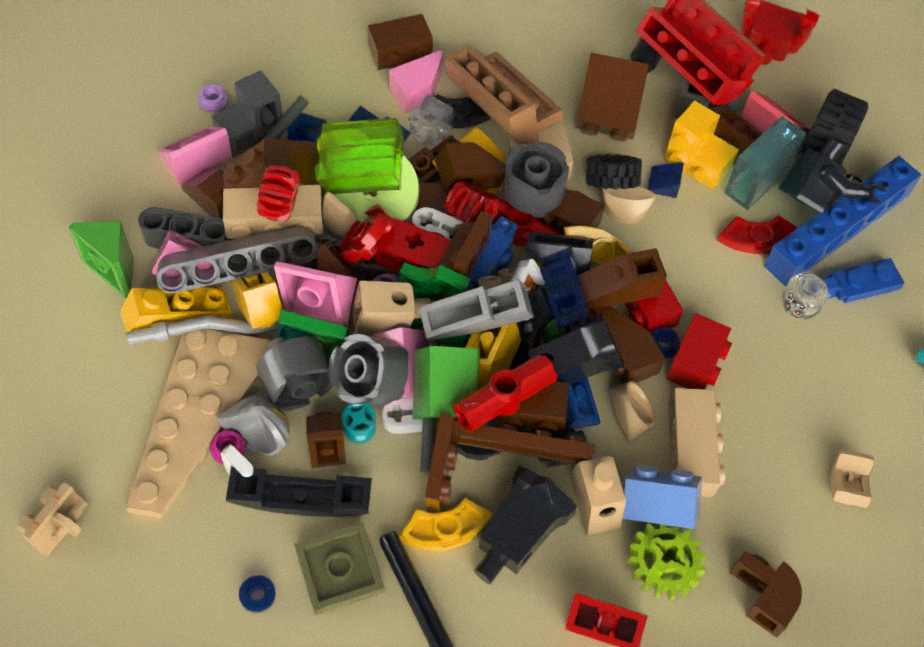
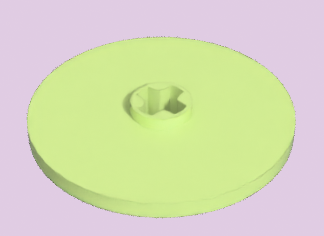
M369 146L351 152L335 166L327 183L326 194L330 191L352 211L355 218L360 222L369 217L364 212L376 204L389 212L391 217L401 221H408L417 206L420 186L416 171L405 156L388 147ZM371 186H373L378 193L375 197H372L369 194L368 188Z

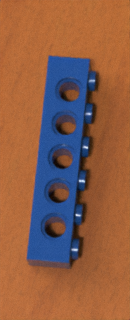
M897 156L861 182L866 187L874 184H881L886 187V192H881L878 189L874 192L875 198L881 200V203H869L864 197L862 199L839 198L825 208L823 213H818L775 244L764 267L787 287L906 199L922 174L901 156Z

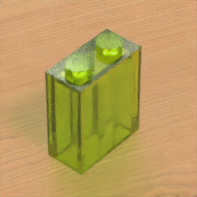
M397 118L322 124V135L317 139L320 159L319 164L315 165V178L317 183L322 185L326 194L329 191L332 194L401 190L404 134Z

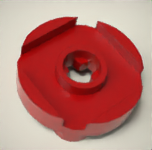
M376 204L366 210L364 213L369 217L363 222L356 220L343 237L339 245V249L343 252L338 253V256L348 264L354 265L361 258L366 261L370 260L379 248V245L376 244L377 241L393 227L395 219L380 205Z

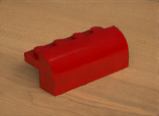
M668 0L664 8L651 7L636 29V32L713 105L730 103L742 95L755 81L751 77L767 57L705 0Z

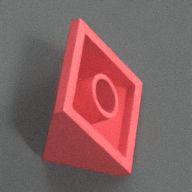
M752 91L749 95L741 116L769 138L766 143L783 157L804 140L811 128L770 97Z

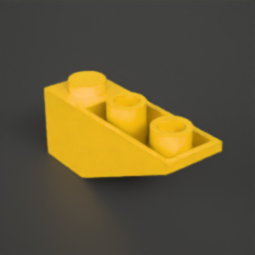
M200 287L178 293L164 292L160 288H131L120 313L126 332L152 327V323L166 321V324L206 315L226 318L232 315V310L224 287Z

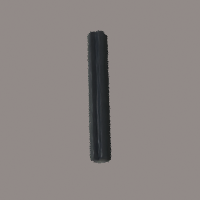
M392 531L381 536L380 545L430 647H454L397 532Z

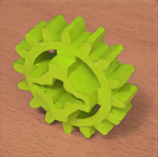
M649 523L646 525L644 533L639 531L636 533L633 539L635 543H631L628 549V553L633 556L629 558L627 566L637 569L631 578L633 581L639 579L644 581L641 588L643 592L652 587L655 589L654 598L658 599L662 592H667L669 600H673L677 591L685 597L690 592V587L696 589L701 581L698 576H703L707 568L700 563L704 562L707 555L704 552H697L702 541L700 539L692 541L689 538L692 532L690 528L682 533L677 526L667 528L666 525L658 524L657 529H655ZM684 551L686 552L689 561L685 558ZM666 556L671 559L668 563L663 561ZM644 558L649 561L650 570L646 566Z

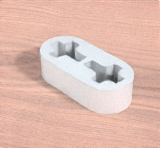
M429 207L418 209L412 217V223L417 227L429 232L440 233L447 239H450L449 235L453 236L456 233L460 224H465L456 218ZM427 220L432 221V224H427L425 227L421 226V223H426Z
M413 398L393 401L382 409V423L388 432L392 434L422 432L423 420L413 419ZM393 412H400V416H402L401 422H395ZM436 419V429H438L439 419Z

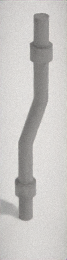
M206 315L166 324V321L152 323V327L126 332L128 345L152 340L158 343L170 340V336L203 329L251 335L279 329L280 325L276 321V324L271 327L253 329L248 321Z

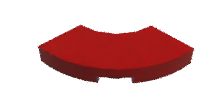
M780 215L765 222H750L736 216L719 234L717 241L737 251L751 254H769L775 244L798 228Z

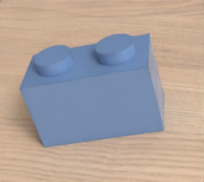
M640 465L631 469L625 478L626 505L623 519L695 528L700 517L701 476H693V473L687 470H673L671 473L657 471L656 467L650 465Z

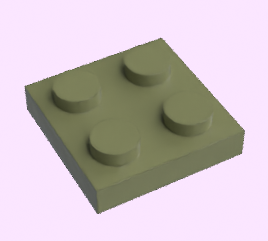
M363 522L294 544L315 615L385 593V587Z

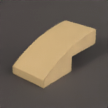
M330 191L325 195L322 210L324 226L332 237L343 239L357 219L352 211Z

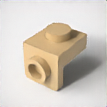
M844 449L839 451L830 473L833 501L841 502L845 505L868 508L872 499L869 483V474L874 464L872 455Z

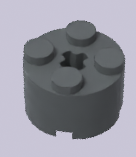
M535 142V145L525 146L524 143L512 149L506 159L503 182L504 200L515 209L531 214L536 218L544 217L547 215V212L557 208L563 201L569 174V166H567L564 153L557 147L545 142Z
M313 334L289 340L284 337L274 339L268 344L269 351L261 357L256 365L257 372L273 405L275 403L281 410H293L310 404L308 398L317 393L321 398L332 388L328 375L329 362Z
M353 334L344 339L346 341L341 347L334 349L329 361L328 375L331 385L336 386L340 394L338 396L343 401L353 404L383 406L393 401H398L403 397L408 378L409 358L408 352L404 347H400L395 341L387 338Z

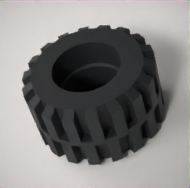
M835 88L831 90L801 150V156L808 148L821 152L828 139L832 138L846 147L836 161L842 165L868 111V102Z

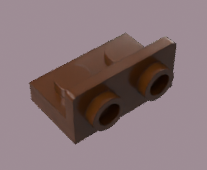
M726 104L710 109L720 115L714 135L739 149L733 166H741L749 153L763 148L769 138Z
M481 211L475 223L470 221L468 225L460 224L439 265L470 278L490 240L493 216Z

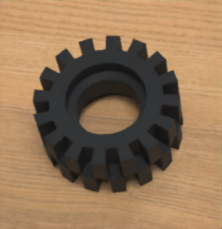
M620 154L589 156L587 158L586 183L596 188H612L613 190L639 187L641 185L642 159L635 156L630 157V155L620 156Z

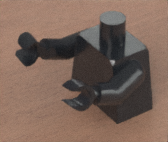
M832 138L828 139L821 152L808 148L778 188L800 203L820 213H823L834 193L840 197L862 199L864 197L869 203H881V200L875 198L874 192L876 189L886 192L884 185L874 184L866 187L861 183L862 180L857 175L852 173L844 175L846 168L836 161L846 147ZM850 180H857L860 183L851 182Z

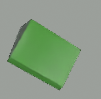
M121 221L71 224L69 230L83 263L123 297L127 298L132 284L133 255Z
M428 346L414 351L413 419H439L440 414L452 415L457 419L453 411V404L479 390L480 349Z

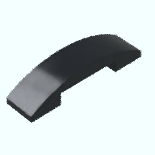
M231 466L226 502L262 511L300 516L339 517L363 515L369 512L372 478L337 475L336 480L267 475V470L253 468V474L250 477H244L234 466Z

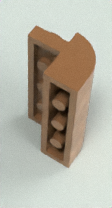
M468 45L444 57L449 78L517 143L530 145L539 142L538 132L563 119V110L497 51L483 58Z

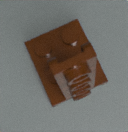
M440 414L425 492L427 512H441L442 504L449 505L452 476L447 475L448 470L455 471L458 444L573 464L591 459L595 444H589L587 439L578 436H567L566 439L554 438L552 433L543 430H533L532 434L519 432L517 427L508 424H498L497 428L482 425L470 432L469 430L465 431L460 423L455 421L454 416Z

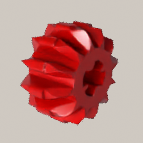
M270 165L266 169L260 184L256 204L257 212L260 216L272 221L284 222L291 217L299 192L300 175L298 171L283 165Z
M457 181L453 188L449 190L444 204L450 215L455 216L457 220L463 221L466 225L470 221L475 223L481 211L492 215L493 222L500 206L498 200L486 190L463 181Z

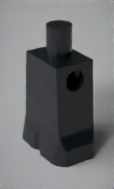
M602 312L595 315L592 322L587 326L528 351L531 359L537 355H545L552 362L553 368L557 373L556 382L572 384L604 371L624 367Z
M519 466L512 478V488L480 536L479 548L486 552V555L474 569V573L488 584L494 581L504 566L517 574L547 537L558 527L567 524L575 515L577 505L551 479Z

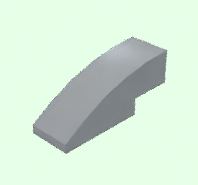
M519 279L487 290L481 286L419 307L427 340L472 334L534 317L526 286Z

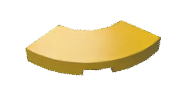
M583 225L563 227L564 233L567 236L593 238L591 260L595 261L599 266L624 254L631 253L622 241L604 230Z
M466 497L456 507L445 512L430 513L417 508L399 538L402 543L417 549L430 551L453 549L467 544L481 535L495 513Z

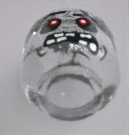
M806 272L796 274L790 278L782 294L784 310L796 319H812L819 314L828 298L827 285L815 274Z

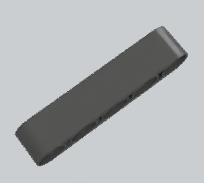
M297 225L168 254L158 263L157 284L164 292L178 293L274 271L276 262L292 265L305 264L316 257L318 252L317 242L310 228ZM300 239L310 242L304 249H298L293 246ZM266 247H274L278 250L273 256H265L261 253ZM234 254H241L246 258L241 263H233L229 260ZM206 261L211 263L213 267L210 270L203 271L197 268L196 265ZM168 269H175L180 272V275L176 278H170L164 272Z

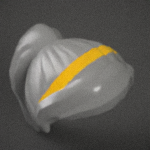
M266 396L245 398L217 416V421L224 430L233 429L240 432L248 442L247 450L260 452L265 456H275L280 453L282 448L287 447L290 439L288 419L275 403L273 405L272 401Z

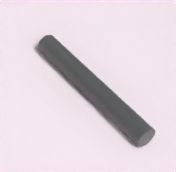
M300 95L263 139L279 140L309 102Z

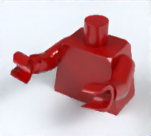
M745 0L742 12L741 34L767 56L761 65H768L771 60L782 62L788 54H795L801 49L811 36L820 15L807 8V13L803 14L763 0Z

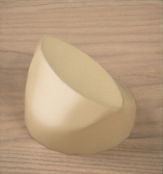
M637 186L636 188L628 187V189L618 188V190H613L612 188L602 189L604 211L615 222L634 224L646 216L657 195L650 190Z
M629 381L609 387L615 413L629 442L654 426L655 412L652 403L638 383Z

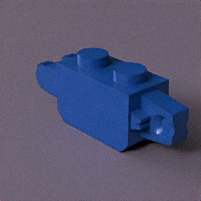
M501 217L492 226L490 240L472 272L471 280L464 292L478 288V279L485 276L498 277L499 270L509 268L514 258V253L511 252L518 224Z

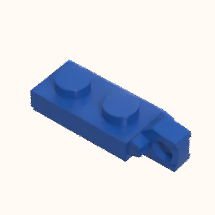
M888 258L835 271L829 274L827 279L820 280L814 291L819 301L837 297L838 300L848 303L897 291L905 283L892 259Z

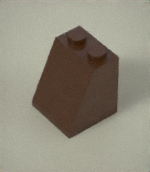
M591 53L576 128L581 129V133L596 136L598 133L607 134L616 141H627V138L633 139L649 64Z
M263 139L253 148L248 149L236 161L230 163L223 173L224 189L260 187L263 174H265L266 169L270 165H283L299 172L300 185H321V195L324 196L323 144L310 141Z

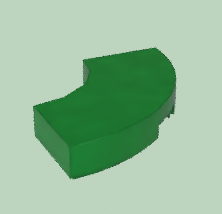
M404 262L396 282L411 284L413 291L417 293L432 295L445 292V297H451L463 293L471 279L442 265L426 269Z

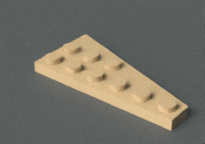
M209 329L181 335L126 504V509L129 513L157 518L165 516L186 486V480L192 471L207 456L206 451L209 449L213 438L218 433L224 431L217 421V416L247 398L246 394L256 380H260L256 365L261 357L269 351L268 344L273 340Z

